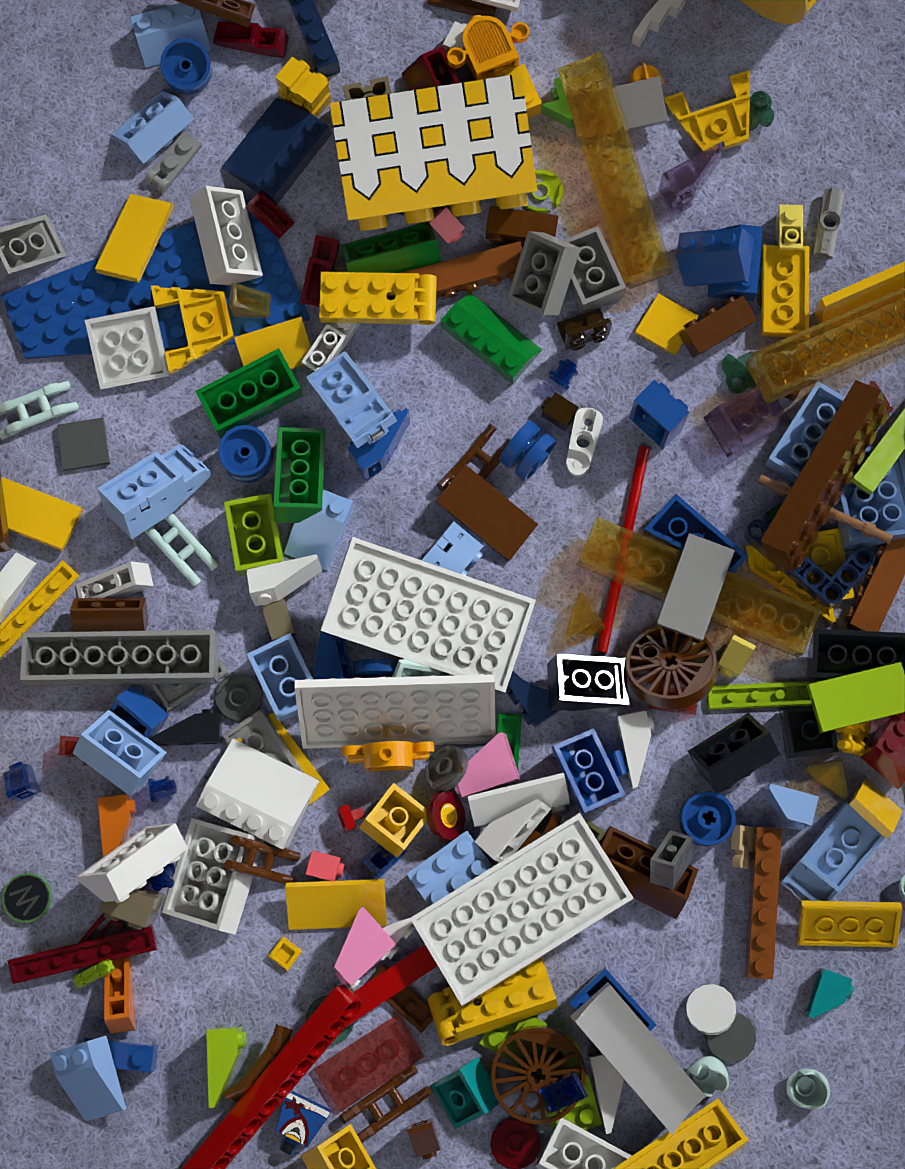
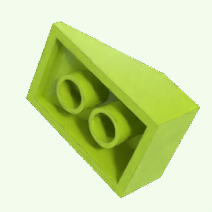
M242 1026L216 1027L206 1030L209 1108H214L221 1103L224 1096L223 1092L226 1091L243 1053V1048L247 1047V1031H243Z

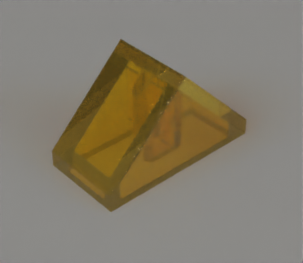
M236 283L231 284L230 309L234 317H270V294Z
M578 593L564 637L575 645L582 643L605 628L592 601L582 593Z
M842 761L808 766L803 769L802 773L841 801L846 800L848 790Z

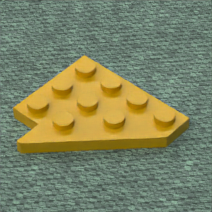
M839 528L818 532L815 543L810 545L806 551V557L830 577L846 561ZM747 545L744 547L745 553L749 556L747 563L750 572L830 624L836 622L833 607L827 608L818 603L753 546ZM842 572L841 579L847 583L851 582L850 575ZM808 574L806 577L807 581L813 585L817 584L816 576ZM853 587L843 597L841 601L853 599L855 597ZM832 590L825 591L827 599L836 600V595Z

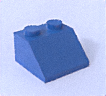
M135 685L130 686L118 695L109 709L146 738L156 735L169 716Z

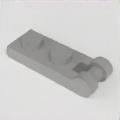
M183 131L155 167L148 171L144 180L150 185L153 183L157 186V190L164 194L202 148V144ZM161 172L167 175L164 179H161L158 176L161 174Z

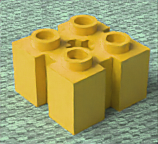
M291 57L275 76L276 84L279 86V96L291 105L303 109L318 118L332 101L329 94L328 79L321 73H311L309 65L303 60L298 61Z

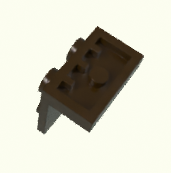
M601 308L560 321L556 325L565 349L572 348V351H577L584 348L585 343L605 341L607 336L610 335L612 320L611 318L604 319Z

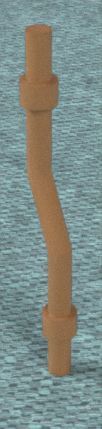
M761 475L758 484L774 490V494L781 497L787 496L791 490L789 484L781 480L777 482L764 475ZM831 508L829 511V517L861 531V534L868 538L872 536L887 544H890L893 535L876 528V525L868 521L867 523L862 522L834 508Z

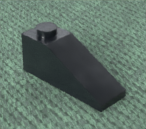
M202 709V713H195L148 739L157 746L222 744V715L216 713V709Z

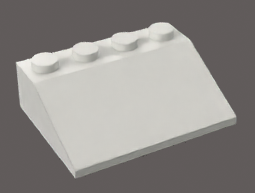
M232 739L206 783L196 807L281 849L289 847L320 780L294 769L236 739Z
M191 818L184 840L188 849L180 854L181 858L178 860L162 913L236 935L253 876L225 869L224 863L226 860L244 863L247 848L233 845L231 838L237 835L263 843L265 840ZM257 851L253 866L257 867L261 852Z

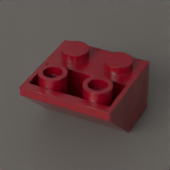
M443 46L421 54L401 73L409 91L460 83L454 69L448 65L447 54Z

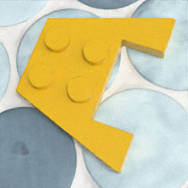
M749 70L729 76L735 96L734 99L692 113L689 111L683 92L664 97L666 107L671 110L670 112L704 156L749 142Z
M151 286L156 309L180 304L188 347L165 352L170 374H174L234 339L223 291L184 290L178 287L161 288L160 286Z

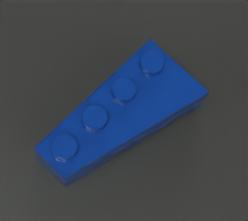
M676 493L644 528V533L681 552L689 533L735 550L726 574L730 577L736 573L749 557Z

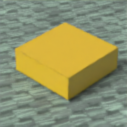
M283 936L268 957L288 971L300 956L302 950Z

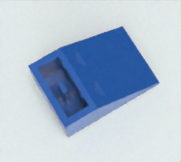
M407 408L403 411L399 409L393 412L397 422L389 426V432L374 443L369 444L366 442L359 448L352 441L349 443L350 446L347 449L350 459L365 481L386 468L410 424L409 410Z

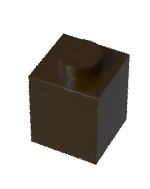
M555 392L551 398L548 396L541 406V409H543L542 417L566 431L575 418L579 407Z

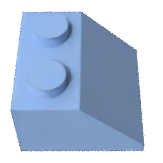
M771 783L763 787V794L780 822L786 823V828L800 831V829L804 830V828L812 826L819 796Z

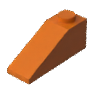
M128 794L98 798L103 857L124 843L133 821L132 814H136V802L134 799L131 800V796Z
M130 957L113 960L114 971L104 976V1021L110 1034L135 1031V1004Z

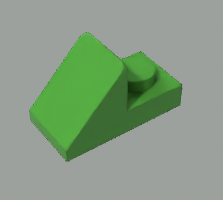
M563 77L554 79V88L550 89L553 101L542 104V114L568 128H573V111Z

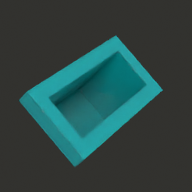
M820 968L805 1016L815 1018L844 1004L846 999H850L852 996L854 985L851 983L853 979Z

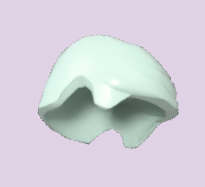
M702 1057L691 1064L686 1071V1074L706 1097H711L717 1090L725 1092L729 1087L727 1070L724 1064L715 1057Z
M804 1068L797 1070L788 1078L787 1095L795 1105L806 1109L819 1110L829 1100L830 1086L823 1073L814 1069Z

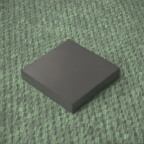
M103 417L57 425L63 471L110 464L105 419Z

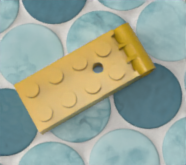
M321 272L320 321L321 323L433 325L436 322L437 277L430 274L419 275V273ZM391 295L395 296L394 300H388L387 298Z
M542 957L463 1006L451 987L443 989V992H436L427 999L441 1045L450 1046L470 1037L558 1008L557 999Z

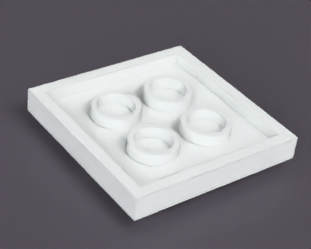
M155 306L85 320L100 389L170 376Z

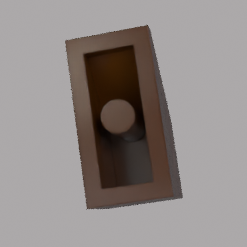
M433 1118L408 1125L407 1132L416 1157L422 1156L423 1160L437 1156L436 1151L441 1150Z

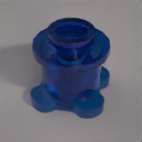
M569 359L565 361L559 360V366L555 371L549 372V378L568 390L570 388L569 382L573 376L578 375L577 365Z
M169 775L165 779L160 780L148 779L151 802L157 803L158 799L164 798L172 800L173 794H177L176 782L171 780Z
M173 863L164 866L162 873L147 879L152 884L153 890L161 891L162 888H172L174 886V880L171 879V876L174 875L176 867Z

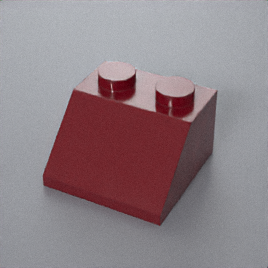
M896 714L881 725L860 758L897 789L905 781V721Z

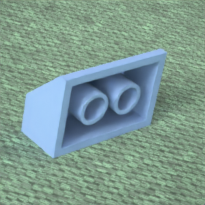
M178 3L130 17L146 68L160 65L161 55L165 47L178 39H193L202 44L206 51H211L199 9Z
M161 90L111 135L137 161L144 164L153 160L156 153L162 147L171 144L173 137L179 132L185 131L194 118L178 97Z
M110 710L104 713L81 734L73 751L75 756L129 796H132L146 782L167 753Z

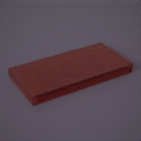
M397 1014L315 1067L314 1070L341 1112L425 1056L401 1017Z

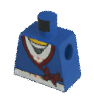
M291 1091L284 1100L276 1132L285 1136L279 1149L293 1156L298 1143L308 1147L330 1116L332 1110Z

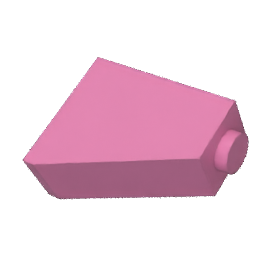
M498 733L468 761L464 777L454 787L456 793L461 794V797L467 798L470 795L483 793L520 781L505 733Z
M364 907L358 911L334 966L337 969L336 977L344 985L347 983L351 986L354 985L397 945Z

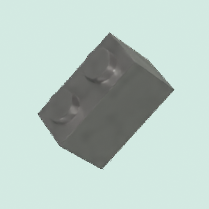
M671 830L668 832L650 859V883L674 889L692 861L693 837Z

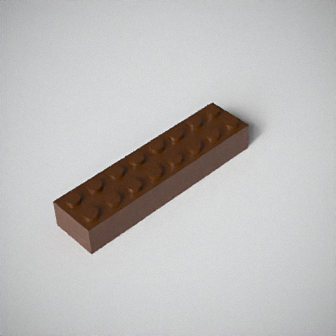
M855 380L761 539V544L768 561L793 572L798 565H802L808 547L813 545L818 537V530L821 525L827 523L830 516L829 511L833 505L839 502L842 494L841 491L845 484L848 485L851 482L853 470L856 465L862 463L868 445L873 444L877 429L880 425H884L887 420L888 412L882 390Z

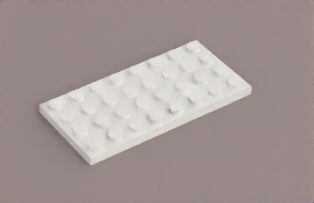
M351 537L320 631L451 675L494 674L495 689L506 692L536 600Z
M494 674L295 680L294 688L303 749L341 748L348 745L362 746L366 743L383 741L434 742V745L488 743L495 737Z
M579 813L410 919L460 1004L463 1006L634 898Z

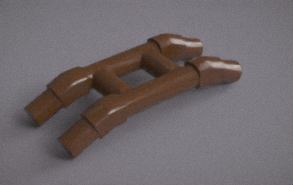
M489 423L475 443L437 483L438 489L444 491L463 465H468L475 456L486 464L478 473L479 476L486 480L498 464L501 463L499 462L500 455L511 439L507 438L493 457H490L482 448L487 444L497 428Z
M237 835L231 838L233 845L247 848L244 863L226 860L224 863L225 869L285 885L286 883L294 882L293 876L271 871L275 856L298 862L301 856L300 852L281 849L274 845ZM257 851L265 853L262 868L253 866Z
M278 1024L275 1025L273 1035L266 1046L267 1048L238 1083L223 1092L227 1101L233 1098L234 1102L237 1103L288 1044L292 1029Z
M411 1065L339 1115V1117L346 1124L368 1108L375 1121L357 1134L361 1143H363L402 1114L432 1095V1091L428 1086H425L404 1101L397 1087L418 1073L417 1068ZM389 1094L396 1107L383 1115L376 1102Z

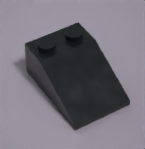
M556 654L547 663L550 710L579 711L629 705L625 658Z

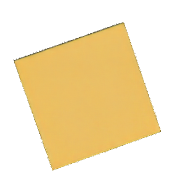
M658 293L636 329L635 334L675 356L683 344L679 336L685 330L683 325L693 319L697 321L699 316Z

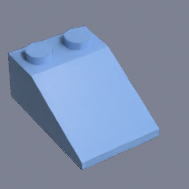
M323 490L322 511L299 523L293 524L284 554L295 559L317 554L322 569L328 571L354 509L353 501Z
M107 1036L50 1053L57 1080L85 1122L126 1110Z

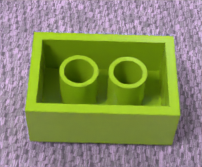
M271 493L224 502L235 570L239 576L247 575L248 569L285 561L278 522H274V499Z

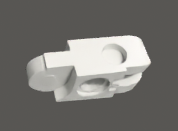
M581 408L575 414L565 465L568 472L574 477L583 476L589 471L602 427L603 416L593 408ZM590 419L592 425L586 426L584 420ZM585 439L589 442V446L581 448L577 445V441Z

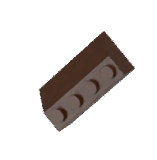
M610 826L601 847L632 897L665 915L677 919L689 898L699 869L689 865L673 890L650 883V859L657 849Z

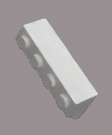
M205 186L191 196L190 203L210 284L232 285L262 277L263 274L242 190Z
M564 773L467 796L474 828L480 827V831L491 822L536 799L550 807L552 814L565 811V806L570 804Z
M176 823L147 826L78 875L77 879L104 902L115 901L120 903L129 898L131 891L146 885L147 879L162 873L164 866L181 858L180 854L188 848Z
M561 1118L547 1140L535 1167L538 1169H613L630 1158L631 1155Z

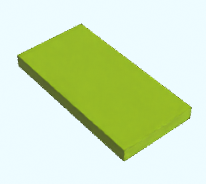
M901 662L807 685L820 733L905 713V674Z

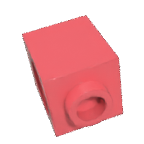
M443 206L434 214V220L427 221L447 244L451 241L455 243L463 235L461 231L465 229L446 206Z
M312 850L306 875L336 881L337 878H342L345 864L341 863L342 858Z

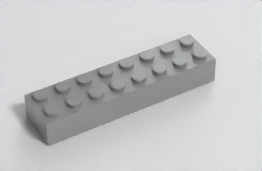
M215 630L22 633L20 681L27 686L218 683L219 635Z

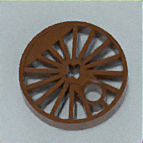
M662 626L653 627L640 634L628 649L626 655L627 683L639 699L651 706L663 709L688 707L707 696L715 685L718 676L715 650L705 636L703 641H699ZM666 637H674L671 652ZM660 638L663 648L654 640ZM679 638H685L684 642L678 648ZM693 642L697 643L696 645L689 648ZM631 665L641 666V667L631 668ZM644 676L637 681L635 680V677ZM665 681L663 695L656 694ZM679 681L686 687L683 693ZM653 682V684L648 690L644 688L645 686ZM671 683H674L677 695L669 696Z
M528 1026L508 1035L497 1047L490 1065V1084L497 1102L509 1115L525 1123L547 1124L566 1116L578 1103L585 1085V1066L576 1045L562 1032L546 1026ZM520 1039L531 1042L533 1059L529 1056ZM512 1040L516 1041L527 1063L506 1047ZM536 1043L542 1044L539 1058L537 1056ZM547 1046L553 1047L554 1049L552 1050V1052L549 1054L547 1059L544 1060ZM559 1050L570 1052L550 1064ZM502 1051L523 1066V1068L498 1062ZM572 1057H577L579 1067L553 1070ZM496 1066L522 1073L521 1075L495 1078ZM537 1068H541L544 1078H539L538 1082L535 1083L531 1072H536ZM580 1072L579 1083L554 1077V1075ZM522 1080V1082L499 1095L496 1083ZM552 1082L577 1088L575 1097L572 1099ZM548 1087L570 1103L564 1110H560ZM521 1089L519 1097L509 1108L502 1099ZM534 1093L538 1096V1103L535 1106L528 1107L524 1103L527 1094ZM544 1094L548 1097L557 1113L556 1115L546 1118ZM520 1103L526 1111L525 1117L514 1112ZM540 1110L541 1119L530 1118L531 1113Z

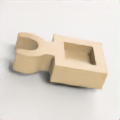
M735 825L730 836L731 850H735L732 867L750 869L751 860L749 852H753L754 827Z

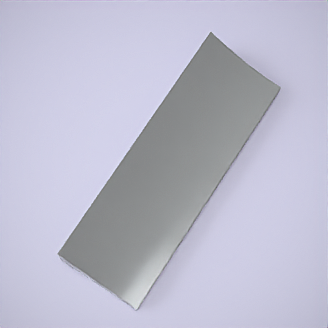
M608 982L570 1016L672 1135L687 1115L706 1097Z

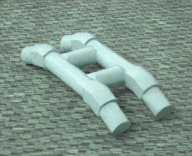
M69 381L44 386V388L0 404V416L16 409L20 421L13 422L0 431V439L4 440L26 428L55 417L67 415V413L78 411L77 402L57 405L51 409L47 400V396L71 390ZM38 400L42 412L29 417L24 405Z
M172 513L164 518L172 526L166 534L161 536L153 526L144 532L189 582L196 586L201 579L184 562L186 558L195 551L211 570H214L219 564ZM180 535L188 545L177 554L169 543L176 536Z

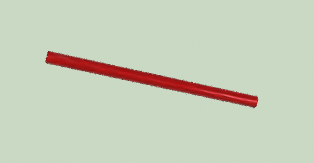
M639 446L596 646V652L607 654L650 453V448L645 446Z

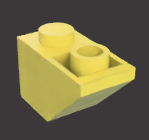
M779 204L776 213L775 238L779 249L803 250V205Z

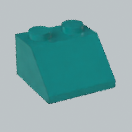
M479 1057L465 1063L430 1085L454 1129L485 1115L499 1105L491 1088L490 1077Z

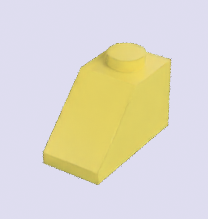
M733 635L718 661L719 673L730 679L733 676L737 678L743 671L756 645Z

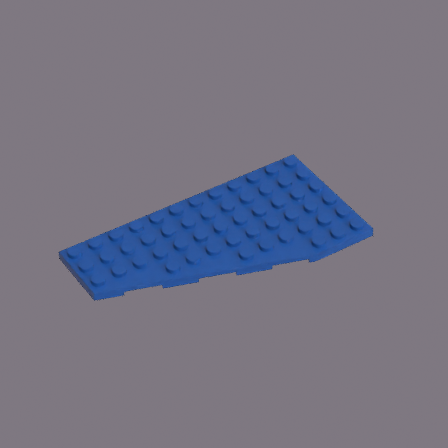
M253 198L245 200V205H247ZM248 210L247 213L263 274L260 278L232 285L210 284L194 220L161 234L139 283L97 273L95 267L100 258L98 257L1 295L26 359L92 354L85 320L155 306L151 286L154 285L161 288L178 287L184 290L223 291L234 337L298 317H302L304 322L310 320L305 305L300 303V292L277 237ZM180 304L156 309L164 349L172 350L188 347ZM235 338L223 345H236Z

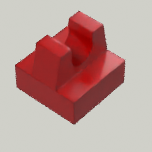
M347 804L336 810L344 833L354 830L356 828L355 822L365 817L362 807L351 811Z

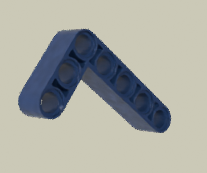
M756 519L749 523L744 536L751 546L767 558L761 544V539L770 525L763 520ZM751 528H759L762 531V536H753ZM860 547L850 555L832 577L807 557H805L802 565L794 572L775 563L773 564L824 607L831 608L843 599L870 568L875 556L871 549ZM856 555H863L867 560V564H859L856 560ZM841 573H848L851 576V582H844L841 579ZM813 574L816 576L817 584H810L807 581V575ZM832 590L836 595V600L827 599L825 591Z

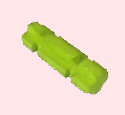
M110 959L102 961L98 965L74 976L73 982L75 987H84L113 972L115 967Z

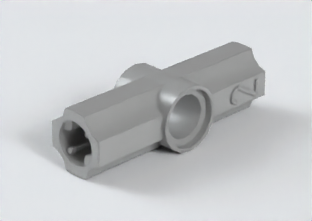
M832 187L829 189L825 188L812 255L817 259H833L845 192L838 188ZM824 221H830L834 227H827Z

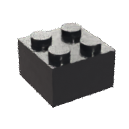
M812 705L786 708L779 711L786 759L839 752L835 730L820 733Z

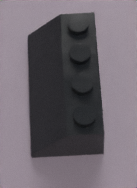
M813 628L808 650L807 675L814 678H837L901 662L905 674V633Z

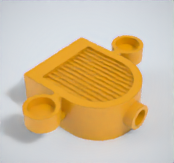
M475 15L469 19V23L463 31V49L454 47L448 51V65L458 69L467 62L475 81L489 78L519 66V55L514 43H524L528 40L529 27L523 22H517L512 26L509 33L506 26L497 18Z
M383 741L366 743L362 746H342L341 749L342 757H347L349 763H364L365 772L414 770V760L428 759L430 753L434 752V742Z

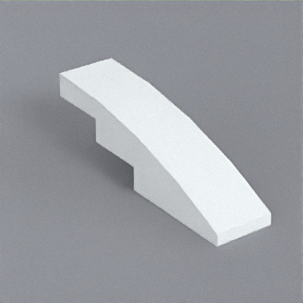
M658 0L633 33L631 44L640 47L649 30L658 33L667 16L670 15L677 18L687 0Z

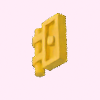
M871 721L836 729L835 732L840 733L837 747L844 753H853L854 755L861 756L867 748L864 738H869Z

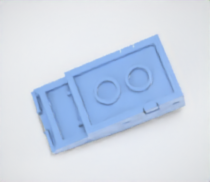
M346 351L306 377L320 401L357 448L366 442L369 444L374 443L389 432V426L397 422L391 410Z
M178 444L163 455L155 451L97 489L106 514L131 539H134L172 514L211 477V472L202 461L194 457L193 452H190L184 445Z
M453 522L421 561L466 576L468 572L464 569L467 566L472 568L483 554L479 551L483 545Z
M849 801L842 805L781 881V884L789 889L800 902L801 900L832 901L885 839L850 806Z

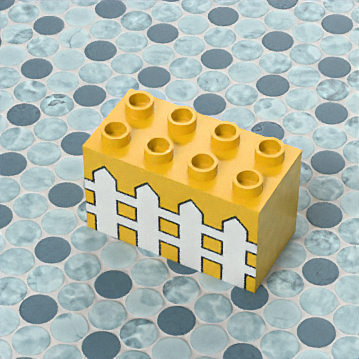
M522 74L330 103L348 220L358 219L360 231L388 227L386 215L404 212L406 224L434 220L433 207L449 205L450 212L454 217L480 213V200L495 198L496 207H500V209L522 207L528 205L526 193L538 191Z

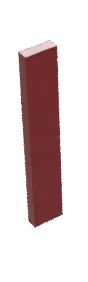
M148 926L141 930L136 929L9 959L8 965L12 984L96 965L107 959L113 961L156 951L158 947L154 927Z

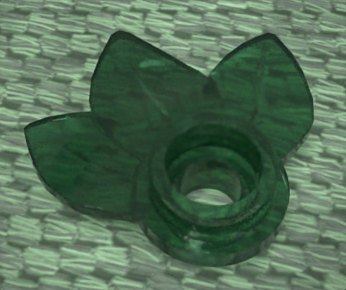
M757 91L750 97L749 131H753L759 124L769 127L774 120L771 97L764 91Z
M754 352L745 353L738 359L730 354L725 356L722 362V370L727 376L726 386L732 393L740 394L746 391L747 388H757L767 379L769 373L767 370L756 369L757 364ZM740 379L742 384L740 386L734 385L733 380Z

